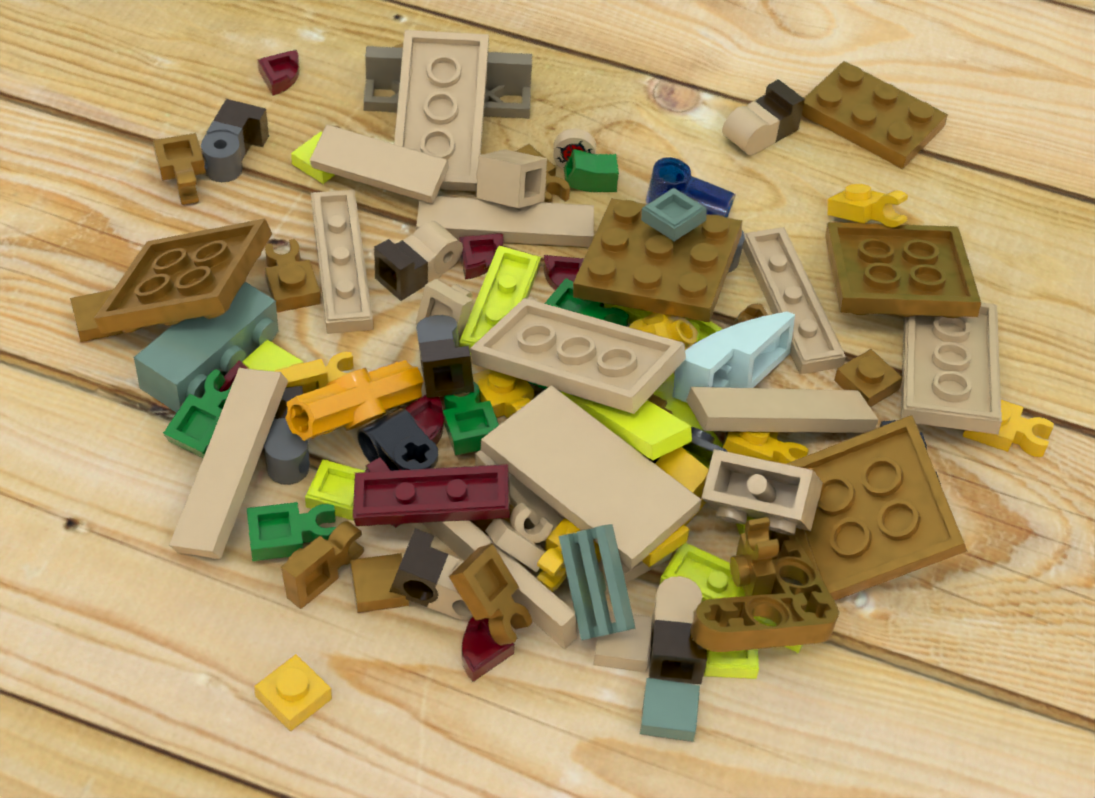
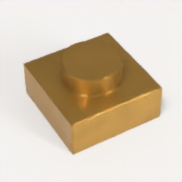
M870 349L837 368L834 381L844 390H858L867 404L872 407L900 389L902 376Z

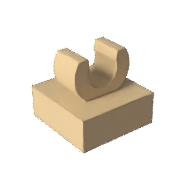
M434 279L425 284L416 324L429 316H450L457 321L460 340L468 321L473 299H471L473 293L457 284L450 287Z
M522 502L513 509L510 523L503 518L493 519L485 532L497 547L537 572L539 570L537 562L546 552L539 542L544 541L550 535L553 525L543 516L536 527L525 529L524 521L531 513V510Z

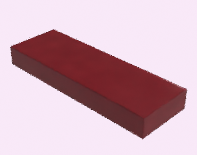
M508 464L355 473L353 519L356 526L510 518V473Z

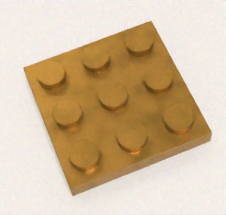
M611 198L573 282V297L710 322L742 235V220L706 214L705 222L676 241H673L642 221V208L647 204Z
M266 219L147 241L94 317L101 333L106 334L117 331L131 333L146 326L157 324L171 326L185 319L203 316L207 319H212L224 314L230 308V304L246 281L249 272L261 256V252L272 235Z
M827 222L825 238L840 313H852L860 316L868 314H896L902 317L927 315L943 316L951 319L978 317L981 299L958 226L899 225L897 227H887L884 224Z
M912 415L787 463V465L813 470L823 482L811 531L796 528L795 536L834 601L967 552L957 523Z

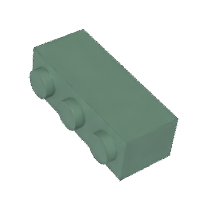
M244 282L230 304V308L224 314L212 319H207L204 316L185 319L172 325L134 356L139 388L176 413L189 394L202 398L206 393L204 387L205 380L213 370L217 369L225 376L239 360H245L267 339L272 342L279 332L276 300Z

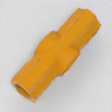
M406 360L395 362L370 372L366 368L358 369L331 381L326 387L289 400L287 402L288 410L285 419L292 434H297L303 441L328 434L342 427L349 431L383 416L387 411L421 398L424 380L418 367L410 365Z

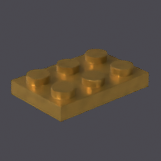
M843 61L804 97L805 102L802 116L901 169H904L944 128L948 114L931 106L929 103L915 98L894 85L886 83L846 61Z

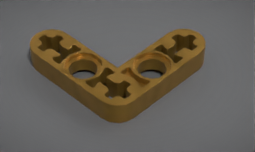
M768 530L769 539H777L779 543L778 555L772 557L776 577L771 594L709 599L702 601L697 606L690 633L698 645L713 652H729L825 642L831 637L839 615L837 604L795 535H786ZM781 577L795 579L802 583L803 586L790 584ZM760 616L770 619L777 626L761 624L753 617Z

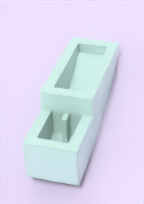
M782 312L741 322L715 332L685 350L686 359L675 370L673 397L687 402L686 399L691 387L754 388L790 354L795 314Z

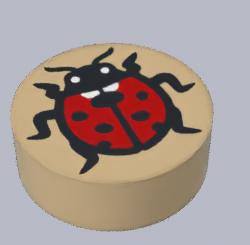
M568 129L561 132L554 141L553 157L556 164L564 169L574 149L596 154V142L591 134L581 129Z

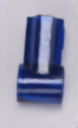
M665 157L654 163L646 203L649 204L675 188L706 207L708 215H720L728 218L736 194L691 176L690 167L682 160Z

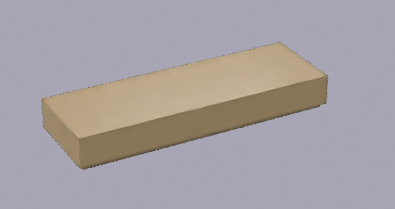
M326 124L310 158L312 168L431 204L434 203L449 168L446 159Z

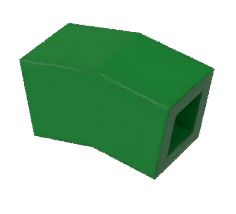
M576 149L572 151L564 166V177L570 188L587 192H617L619 176L617 154H592Z

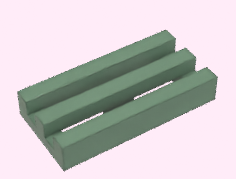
M613 524L558 536L581 640L636 629ZM594 539L598 540V545L600 549V554L602 558V563L604 567V572L616 621L613 623H611L609 615V610L605 597L606 584L603 572L599 570L598 560L593 542Z

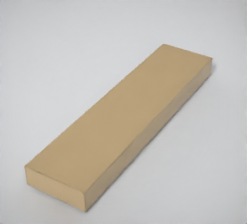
M355 189L311 193L327 334L373 330V317Z
M436 196L433 204L419 200L416 230L428 221H436L458 240L459 237L502 233L503 242L590 247L594 237V205L540 202L522 208H515L475 198Z
M785 227L744 233L743 250L772 314L782 312L795 314L790 354L799 374L836 369L844 365L846 356Z
M238 369L169 544L177 553L221 559L288 380L281 372Z
M691 387L686 399L703 431L866 433L874 430L879 420L858 390Z
M470 520L422 523L463 560H466L478 547L493 543ZM493 543L519 586L511 595L515 603L526 607L532 617V621L563 649H566L578 638L575 612L508 553Z

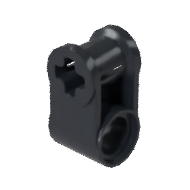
M399 408L357 431L359 445L367 460L371 463L381 457L390 471L431 469L438 462V448L436 444L420 429L411 414L404 408Z

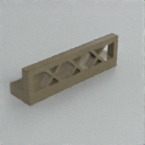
M366 46L364 111L397 112L403 48ZM488 52L484 105L485 117L530 119L532 54ZM374 89L393 90L396 94L391 97L374 96ZM504 95L522 96V103H506L499 98Z

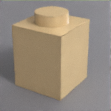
M506 149L479 155L476 170L477 199L515 208L544 202L547 158Z

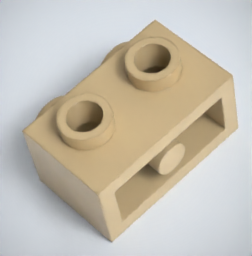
M714 449L701 498L714 510H717L716 517L737 524H746L747 517L754 519L769 517L770 526L768 530L786 535H795L796 528L811 531L823 482L810 469Z

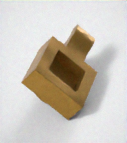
M196 133L153 140L162 181L176 179L181 205L199 202L195 186L197 185L195 175L206 172Z

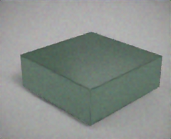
M673 188L642 208V221L671 240L676 241L706 221L707 208Z
M647 678L640 734L694 742L700 685Z

